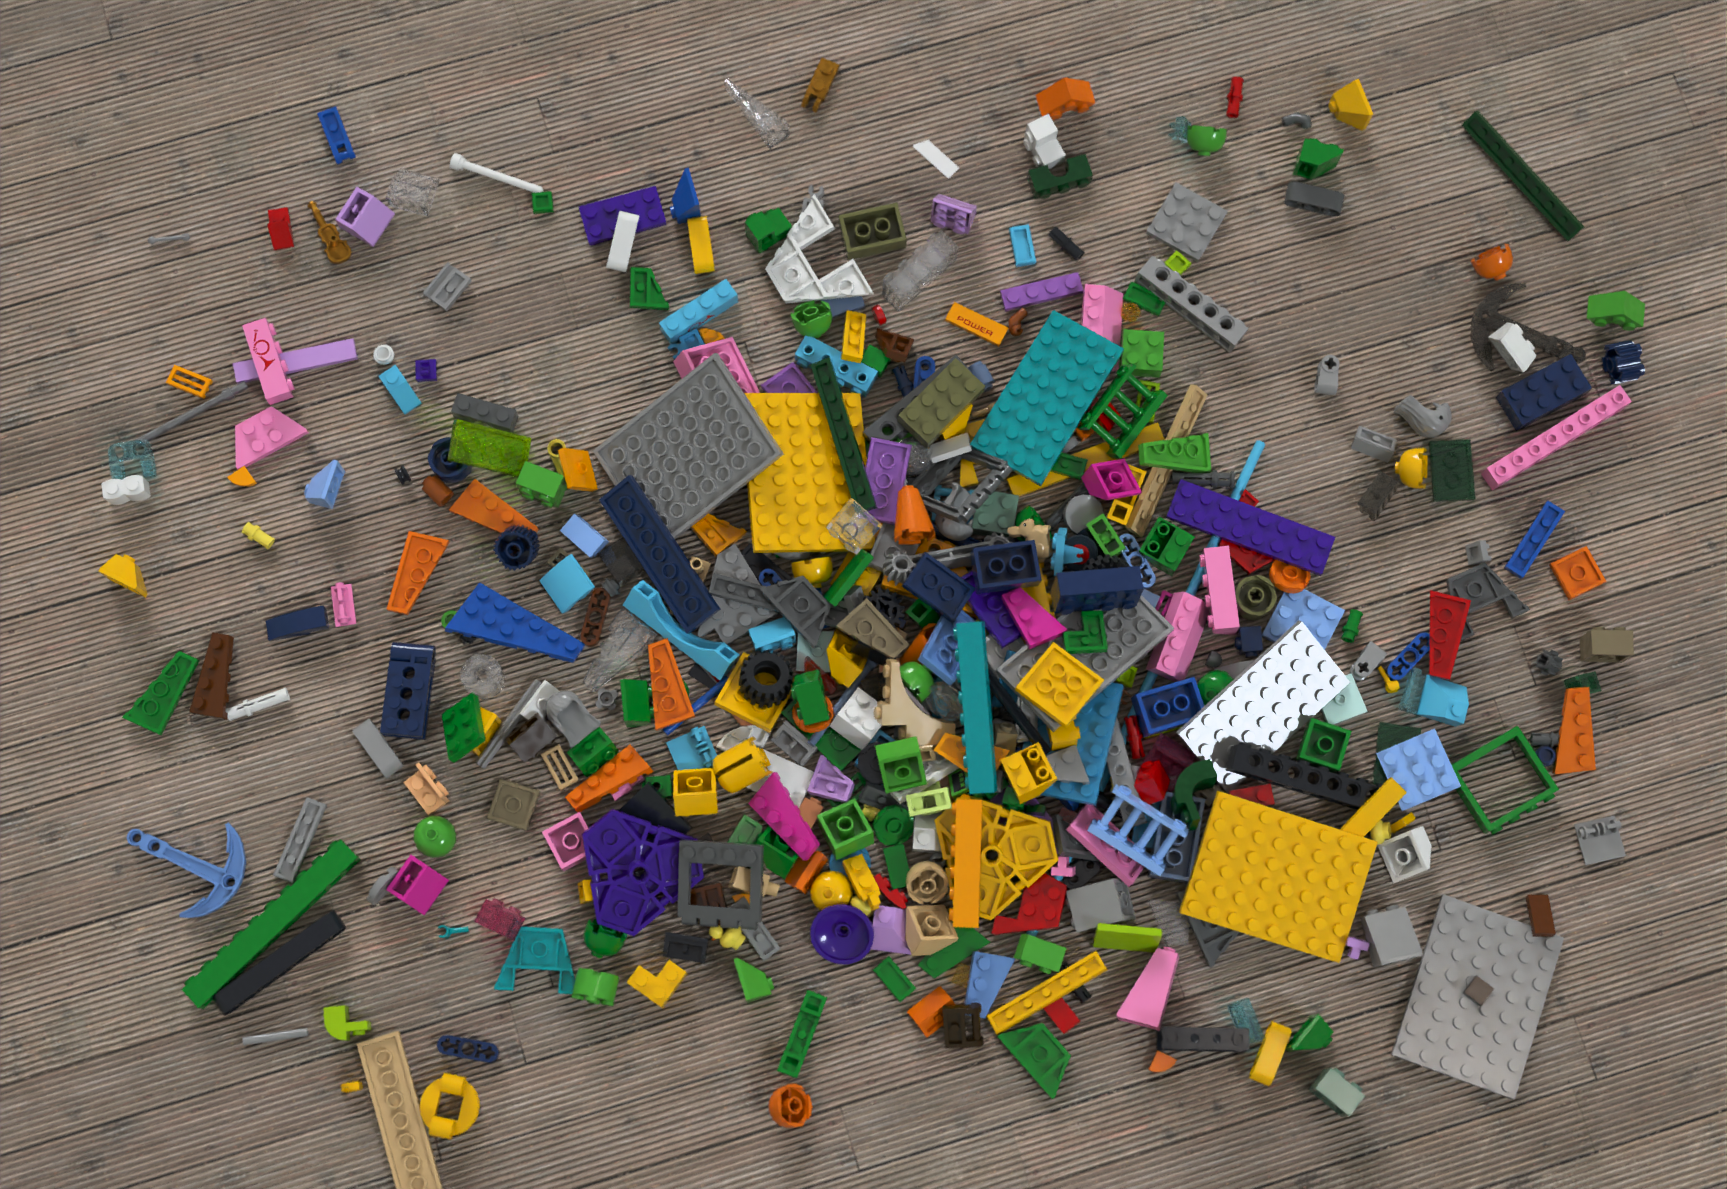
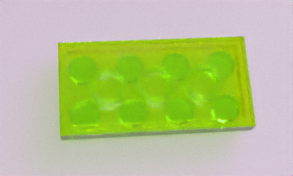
M456 419L453 421L448 461L519 477L525 461L528 462L531 438Z

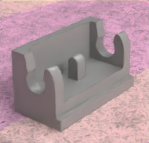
M786 720L771 739L774 744L802 767L818 751L816 746L812 747L807 743L808 739Z

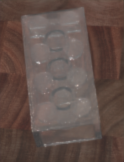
M943 230L938 233L934 232L927 239V243L923 247L920 245L913 251L911 258L908 260L904 259L894 273L889 272L883 278L882 296L899 312L957 260L959 246Z

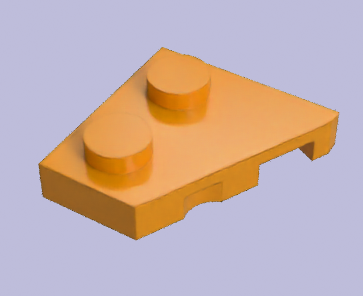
M709 513L690 527L715 557L747 533L745 529L729 525V522L719 520Z

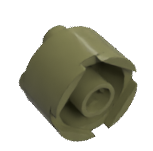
M1254 575L1243 578L1235 588L1239 616L1247 620L1257 621L1265 617L1274 607L1277 595L1273 583L1268 578ZM1253 594L1257 596L1255 601L1251 599Z

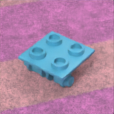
M705 726L695 727L691 729V732L666 742L678 770L713 768V760L717 754Z

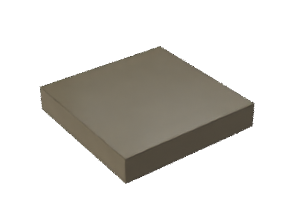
M500 779L487 819L528 831L540 791Z

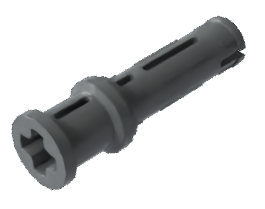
M1217 470L1211 471V473L1172 472V485L1179 484L1180 479L1195 485H1211L1215 489L1217 487H1230V489H1234L1235 471L1230 473L1217 472ZM1184 478H1201V480H1198V479H1184Z

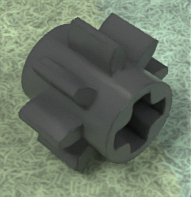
M1544 650L1543 653L1537 656L1536 667L1541 669L1540 673L1546 676L1548 674L1555 676V673L1562 669L1563 658L1558 657V652Z

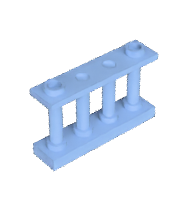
M1115 784L1112 793L1117 796L1103 818L1098 821L1093 819L1087 831L1158 876H1161L1166 866L1163 860L1164 856L1177 836L1181 835L1185 838L1189 829L1186 828V824L1178 819L1174 821L1131 794L1132 791L1128 787ZM1125 800L1135 807L1120 831L1114 832L1109 828L1108 824ZM1143 811L1153 819L1138 843L1135 842L1133 844L1127 840V834ZM1162 823L1170 828L1171 831L1157 853L1151 855L1145 851V846L1159 824Z

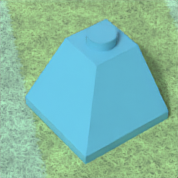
M1426 675L1417 715L1454 727L1464 724L1469 706L1467 687Z

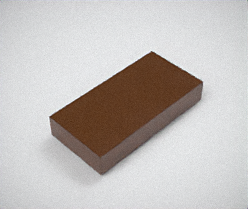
M1527 895L1526 903L1533 937H1553L1556 932L1549 896Z

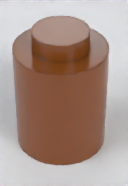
M436 475L433 477L428 476L422 482V490L439 507L448 503L454 495V492Z

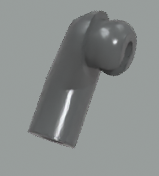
M1295 112L1282 117V123L1285 127L1294 123H1301L1303 129H1308L1312 126V119L1306 114Z

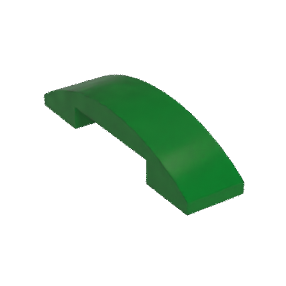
M807 990L778 1066V1072L794 1078L798 1077L827 997Z

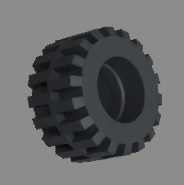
M764 650V653L757 651L755 656L751 654L743 662L739 686L741 694L744 693L746 701L748 699L751 700L750 704L755 705L757 703L761 708L764 705H767V708H771L773 704L779 705L781 700L784 701L787 698V694L789 695L793 681V670L790 668L789 661H784L785 657L782 654L779 657L775 651L773 653H769V650ZM759 673H769L776 678L777 682L773 685H762L754 676Z

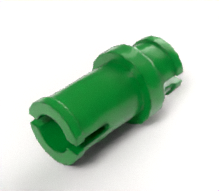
M1355 609L1350 610L1347 623L1342 628L1343 635L1341 639L1343 641L1354 643L1355 636H1358L1359 633L1358 626L1363 616L1362 612Z

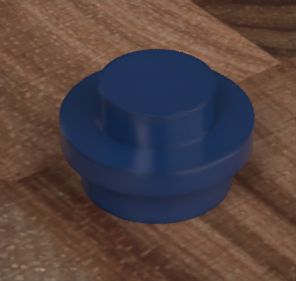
M1541 746L1535 751L1544 767L1550 766L1555 762V751L1549 746Z

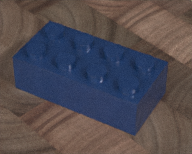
M1570 354L1501 390L1496 399L1517 432L1585 396L1592 387Z
M1140 566L1056 573L1051 588L1054 613L1067 615L1077 611L1100 609L1110 611L1114 608H1134L1137 606L1144 589Z

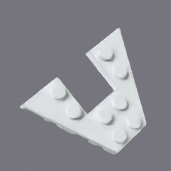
M815 194L812 196V200L805 211L800 214L798 222L793 225L787 234V238L781 248H778L774 258L766 266L765 269L785 303L873 295L872 289L854 259L823 278L818 279L801 251L802 249L835 230Z

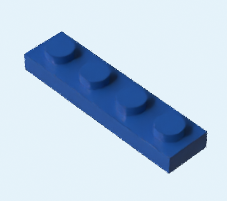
M1546 501L1504 569L1522 579L1565 511L1550 501Z

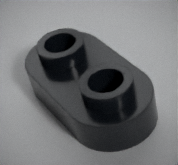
M1080 859L1074 865L1076 866L1075 876H1077L1078 881L1073 883L1069 876H1064L1063 883L1067 885L1069 890L1082 887L1099 872L1100 862ZM1092 862L1094 865L1093 869H1088L1086 863Z

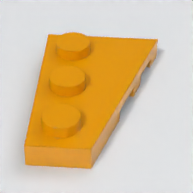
M945 732L934 748V751L968 773L967 768H964L963 764L966 747L962 746V737ZM994 746L997 771L1001 765L1000 760L1005 758L1010 750Z

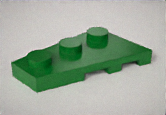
M954 927L959 939L932 955H925L918 964V967L935 979L972 955L973 951H978L989 944L990 941L974 928Z

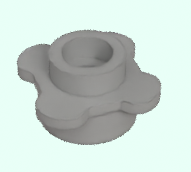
M604 688L599 689L596 706L599 709L604 707L614 710L616 708L615 700L618 697L617 691L605 690Z

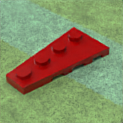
M1430 590L1429 676L1450 681L1471 600Z

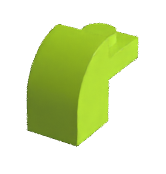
M349 1006L323 1007L325 1027L329 1034L336 1039L350 1041V1032H352L353 1036L366 1035L365 1031L371 1030L370 1021L349 1022Z

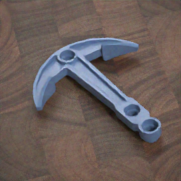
M230 823L225 824L227 831L226 852L229 853L224 868L175 849L169 843L150 834L145 835L139 829H132L128 832L127 841L129 844L136 847L139 846L141 850L160 859H167L215 885L207 898L203 897L194 906L179 913L181 918L202 917L222 908L240 888L244 879L246 856L243 842ZM136 835L141 836V839L138 842H135L134 840ZM158 843L160 847L157 851H154L153 846ZM230 879L235 881L233 886L228 885Z

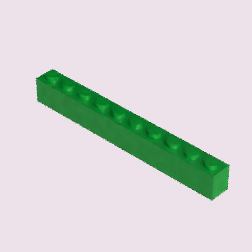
M340 839L338 842H332L327 848L328 851L323 856L320 855L312 861L311 864L313 866L310 869L299 873L295 878L297 881L292 886H286L280 892L281 896L276 901H270L264 907L265 911L260 916H254L248 922L249 926L244 931L240 930L232 937L233 941L228 946L224 945L216 953L217 957L212 961L209 960L204 963L198 975H193L186 980L182 991L199 1009L204 1010L213 1001L212 997L242 974L361 860L344 841Z

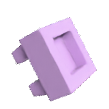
M1348 936L1345 944L1349 946L1347 956L1358 960L1361 950L1368 951L1370 943Z

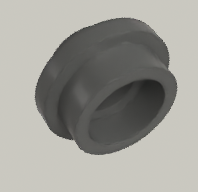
M606 578L602 586L611 597L614 595L618 596L620 594L618 590L621 587L614 579L609 580Z

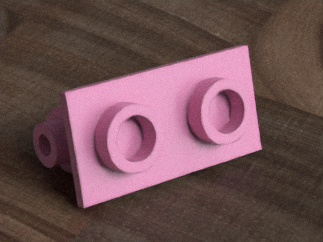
M336 583L335 586L331 587L335 627L356 624L352 584Z

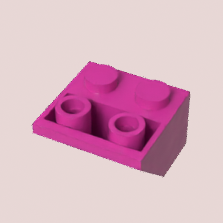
M410 855L386 890L425 916L449 880L413 855Z

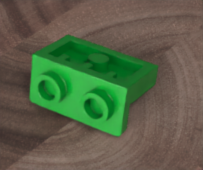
M599 726L566 753L582 773L589 777L607 761L613 759L619 753V750Z

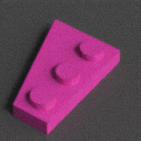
M1021 587L1002 595L1001 599L1029 649L1059 638L1063 635V632H1068L1060 622Z

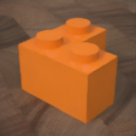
M1066 77L1035 95L1041 116L1049 114L1052 120L1062 117V114L1066 111L1086 112L1090 106L1096 103L1088 81Z

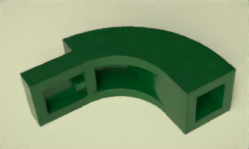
M1211 759L1198 761L1184 769L1178 777L1172 793L1171 807L1173 815L1181 813V820L1186 824L1189 829L1188 831L1196 830L1201 819L1192 795L1199 790L1213 788L1218 777Z

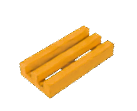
M174 365L166 384L205 399V394L209 391V386L213 381ZM178 371L180 373L193 377L197 380L205 382V384L201 385L199 383L176 375V372ZM174 378L176 380L189 384L193 387L201 389V392L184 386L182 384H179L177 382H174L172 380Z

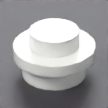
M380 345L374 350L373 356L378 364L387 365L392 362L394 351L388 345Z

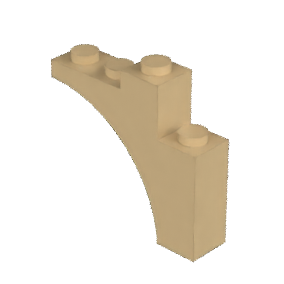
M886 659V665L883 666L886 686H883L882 690L885 701H877V707L874 708L875 720L882 726L901 725L898 729L899 740L916 736L918 745H937L945 732L955 735L956 724L954 722L929 716L923 713L911 701L901 679L900 662L895 659Z

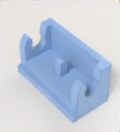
M573 514L560 530L590 558L597 556L605 545L609 543L606 538L577 514Z

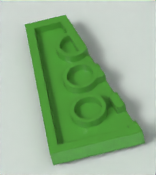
M1208 433L1138 445L1139 462L1142 466L1195 473L1211 472Z

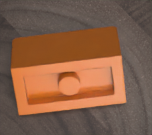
M818 850L806 861L799 857L785 882L806 895L812 882L828 861V858Z
M939 986L910 1008L907 1013L927 1038L944 1025L943 1006L956 1004L945 990Z

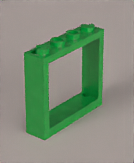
M1518 725L1452 764L1461 787L1455 790L1484 835L1489 832L1492 835L1503 829L1502 824L1507 821L1509 824H1512L1520 819V813L1526 811L1527 814L1538 808L1536 805L1542 800L1544 803L1550 801L1555 797L1553 793L1559 790ZM1514 738L1547 790L1490 823L1458 771Z

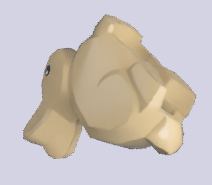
M1026 519L1021 522L1019 527L1012 526L1007 529L1010 537L1022 536L1025 538V541L1035 540L1039 563H1043L1047 557H1050V553L1053 551L1050 540V525H1035L1033 519Z

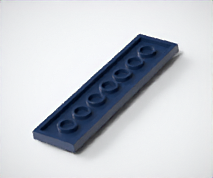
M628 475L599 499L686 634L693 632L721 610L712 595L709 594L708 589L697 572L691 568L689 560L633 475Z

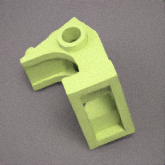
M937 781L920 793L906 795L910 817L917 815L926 816L952 809L949 788H941L940 781Z

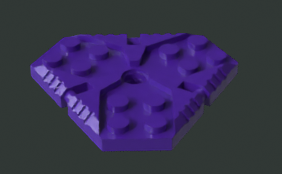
M611 809L582 833L588 874L592 878L590 886L597 924L635 936L666 910L665 905L669 902L672 904L678 900L679 841L682 839L698 841V839L658 825V827L653 826L649 821L615 809ZM648 833L654 835L652 841L646 839ZM691 863L692 888L704 878L702 863ZM637 867L644 868V873L640 876L633 875V871ZM607 873V878L600 879V874ZM662 891L664 896L658 900L655 895Z

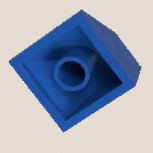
M689 167L684 169L672 197L673 206L670 207L672 218H676L678 224L686 223L687 218L701 217L699 201Z

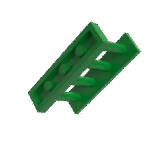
M1125 364L1117 370V376L1090 412L1084 414L1081 424L1078 426L1080 430L1092 428L1110 445V449L1106 454L1112 459L1122 458L1168 396L1163 390L1149 391L1131 374L1137 367L1135 364ZM1125 381H1128L1145 397V402L1141 407H1138L1119 390ZM1114 396L1133 413L1134 417L1129 423H1126L1108 406ZM1102 412L1121 428L1122 433L1118 438L1115 439L1096 422Z

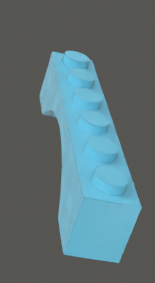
M644 580L631 589L623 604L632 614H635L646 625L657 631L663 638H668V641L680 651L684 652L719 680L731 671L740 654L724 642H713L702 639L692 633L686 634L683 627L668 612L659 592Z

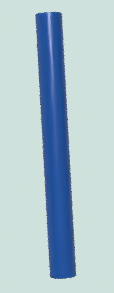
M727 676L691 705L694 713L722 690L728 680ZM683 722L663 728L662 730L669 735Z

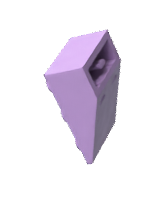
M938 194L933 199L931 222L939 228L947 227L953 229L957 234H969L977 206Z

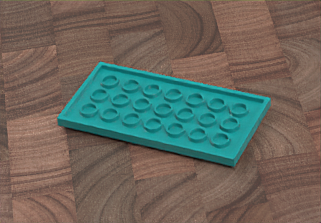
M1053 310L970 443L971 448L1007 461L1012 471L1042 486L1084 414H1086L1124 352V348Z

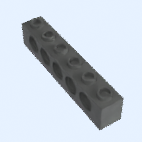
M957 355L953 356L863 431L865 440L870 444L871 437L895 441L897 438L903 439L909 432L897 421L898 415L955 358L968 370L969 368ZM886 427L891 428L893 434L889 436L884 435L882 429Z

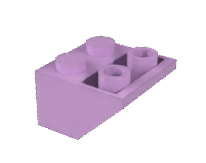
M356 187L335 220L340 229L374 247L395 213L376 197Z

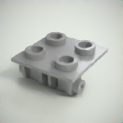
M1615 815L1574 824L1585 866L1626 856L1619 833L1622 825L1619 820L1616 821Z

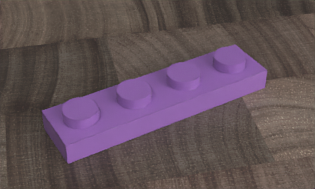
M1076 272L1001 290L1000 295L1006 312L1083 293V287L1079 273Z

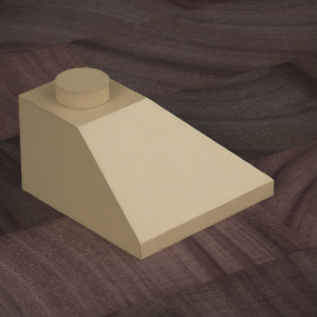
M945 905L907 906L905 939L912 956L932 955L959 939L952 921H949V914Z

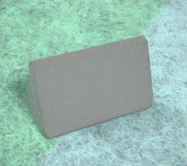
M1359 426L1351 449L1388 463L1394 453L1397 440Z

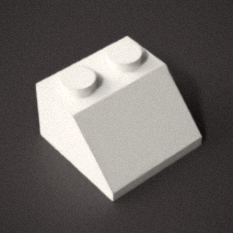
M1507 322L1488 338L1510 369L1525 372L1536 357L1533 351L1535 348L1529 340L1523 338V331L1517 324L1514 325Z

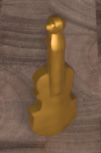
M310 201L307 207L312 210V214L320 227L318 229V236L327 247L324 253L327 254L328 260L333 264L346 262L351 257V248L347 245V241H342L339 238L336 226L334 224H327L317 208V203Z

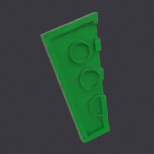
M178 651L161 671L159 677L148 686L147 691L135 701V705L122 718L162 735L199 660Z

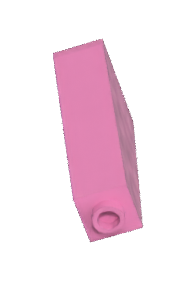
M1169 947L1156 949L1117 1013L1118 1020L1160 1031L1179 961V955L1175 953V949Z

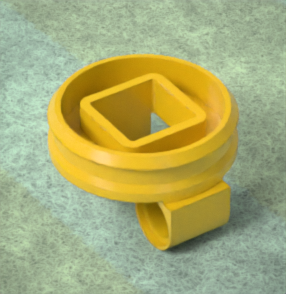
M444 1072L442 1078L435 1080L425 1089L420 1101V1113L422 1120L429 1128V1135L452 1140L453 1136L467 1131L475 1123L479 1114L480 1101L474 1087L466 1081L467 1077ZM442 1092L463 1097L458 1120L437 1116Z

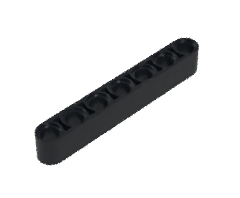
M335 910L330 911L215 994L212 999L224 1016L232 1013L337 937L347 927Z

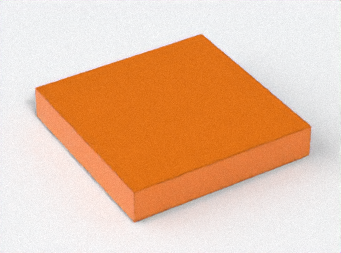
M1587 546L1549 564L1569 601L1607 582Z

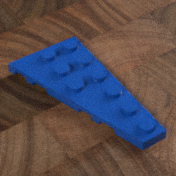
M480 582L445 627V632H457L464 634L463 636L471 638L473 636L484 639L485 642L514 649L518 647L526 649L530 653L535 654L538 652L546 654L551 658L571 663L575 662L585 648L583 642Z

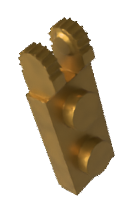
M821 57L807 87L801 107L806 108L810 98L813 97L816 98V101L813 104L812 111L818 112L838 73L839 64Z

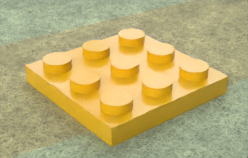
M1053 642L1018 683L1015 691L1066 729L1103 684L1104 679Z
M743 652L715 700L714 705L770 733L792 692L790 689L787 698L784 701L781 700L777 706L773 704L771 708H767V705L761 708L757 703L752 705L750 704V699L746 701L744 693L741 694L739 686L741 667L749 654ZM759 673L754 676L762 685H773L777 682L776 678L769 673Z

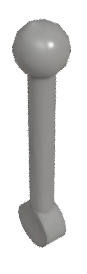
M184 233L178 236L158 238L150 236L148 243L154 244L159 241L179 239L188 240L190 235L189 233Z

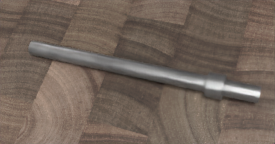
M243 381L232 388L228 387L222 390L221 394L135 439L136 443L140 447L223 401H230L235 398L236 394L248 389L246 382Z

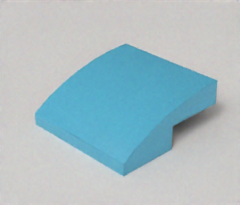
M572 554L560 561L539 580L562 614L568 612L579 600L584 599L595 588Z

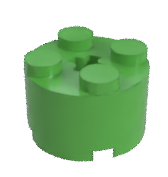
M578 968L571 998L584 1000L585 997L588 1003L599 1005L601 1001L602 1005L613 1007L619 976L605 972H596L591 969Z

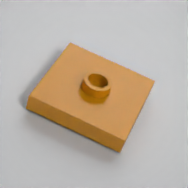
M570 448L559 449L558 454L567 488L590 492L598 490L588 451Z

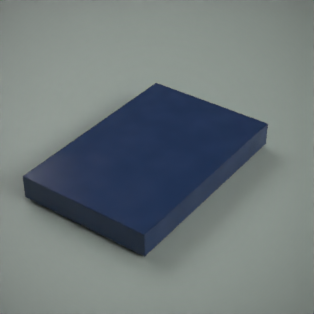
M927 552L922 554L902 584L903 588L951 623L956 620L976 589Z

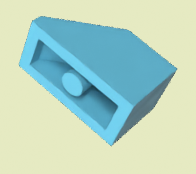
M396 365L378 376L404 414L422 404Z

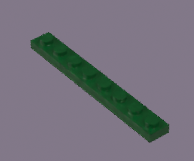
M1478 110L1462 124L1464 129L1568 242L1584 228V225Z
M828 357L810 364L853 505L856 513L859 515L877 508L833 363Z

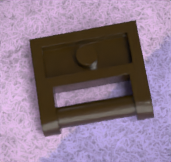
M980 1003L943 1006L945 1048H968L984 1045L980 1026V1012L982 1011ZM965 1014H971L973 1035L971 1038H966Z

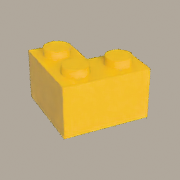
M668 960L657 977L639 965L626 983L663 1009L688 973Z

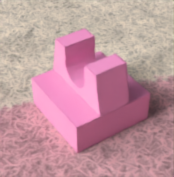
M1058 856V865L1051 867L1052 876L1072 877L1076 872V866H1069V857Z

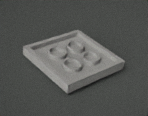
M1176 182L1147 229L1146 234L1179 251L1190 259L1199 262L1228 211Z

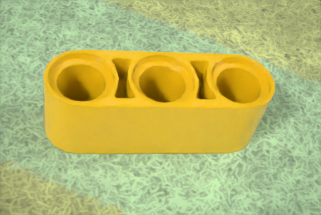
M707 216L687 218L695 274L715 272Z
M1274 1021L1270 1022L1250 1071V1079L1268 1087L1271 1085L1292 1029Z

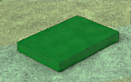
M860 549L823 597L833 606H837L874 559L873 556Z

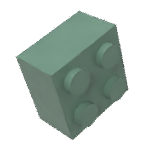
M994 491L991 495H988V499L981 507L976 509L972 522V534L991 536L995 532L999 536L1003 532V537L1006 538L1009 537L1007 529L1015 524L1019 495Z
M1323 1069L1308 1090L1341 1117L1351 1116L1365 1097L1361 1093L1363 1089L1356 1083H1349L1345 1080V1074L1339 1069Z

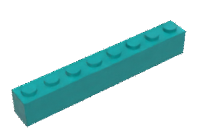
M985 621L956 623L953 635L954 640L958 641V649H955L956 662H959L960 670H957V682L961 683L958 699L959 704L963 705V713H960V723L964 725L965 734H962V746L966 747L963 764L964 768L968 770V776H965V787L969 789V794L993 793L998 791Z

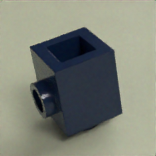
M1261 626L1240 627L1238 629L1237 637H1235V649L1239 650V655H1245V658H1255L1263 651Z

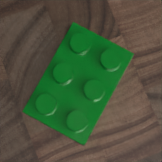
M470 693L441 714L448 760L451 762H457L486 741L479 698L475 693Z

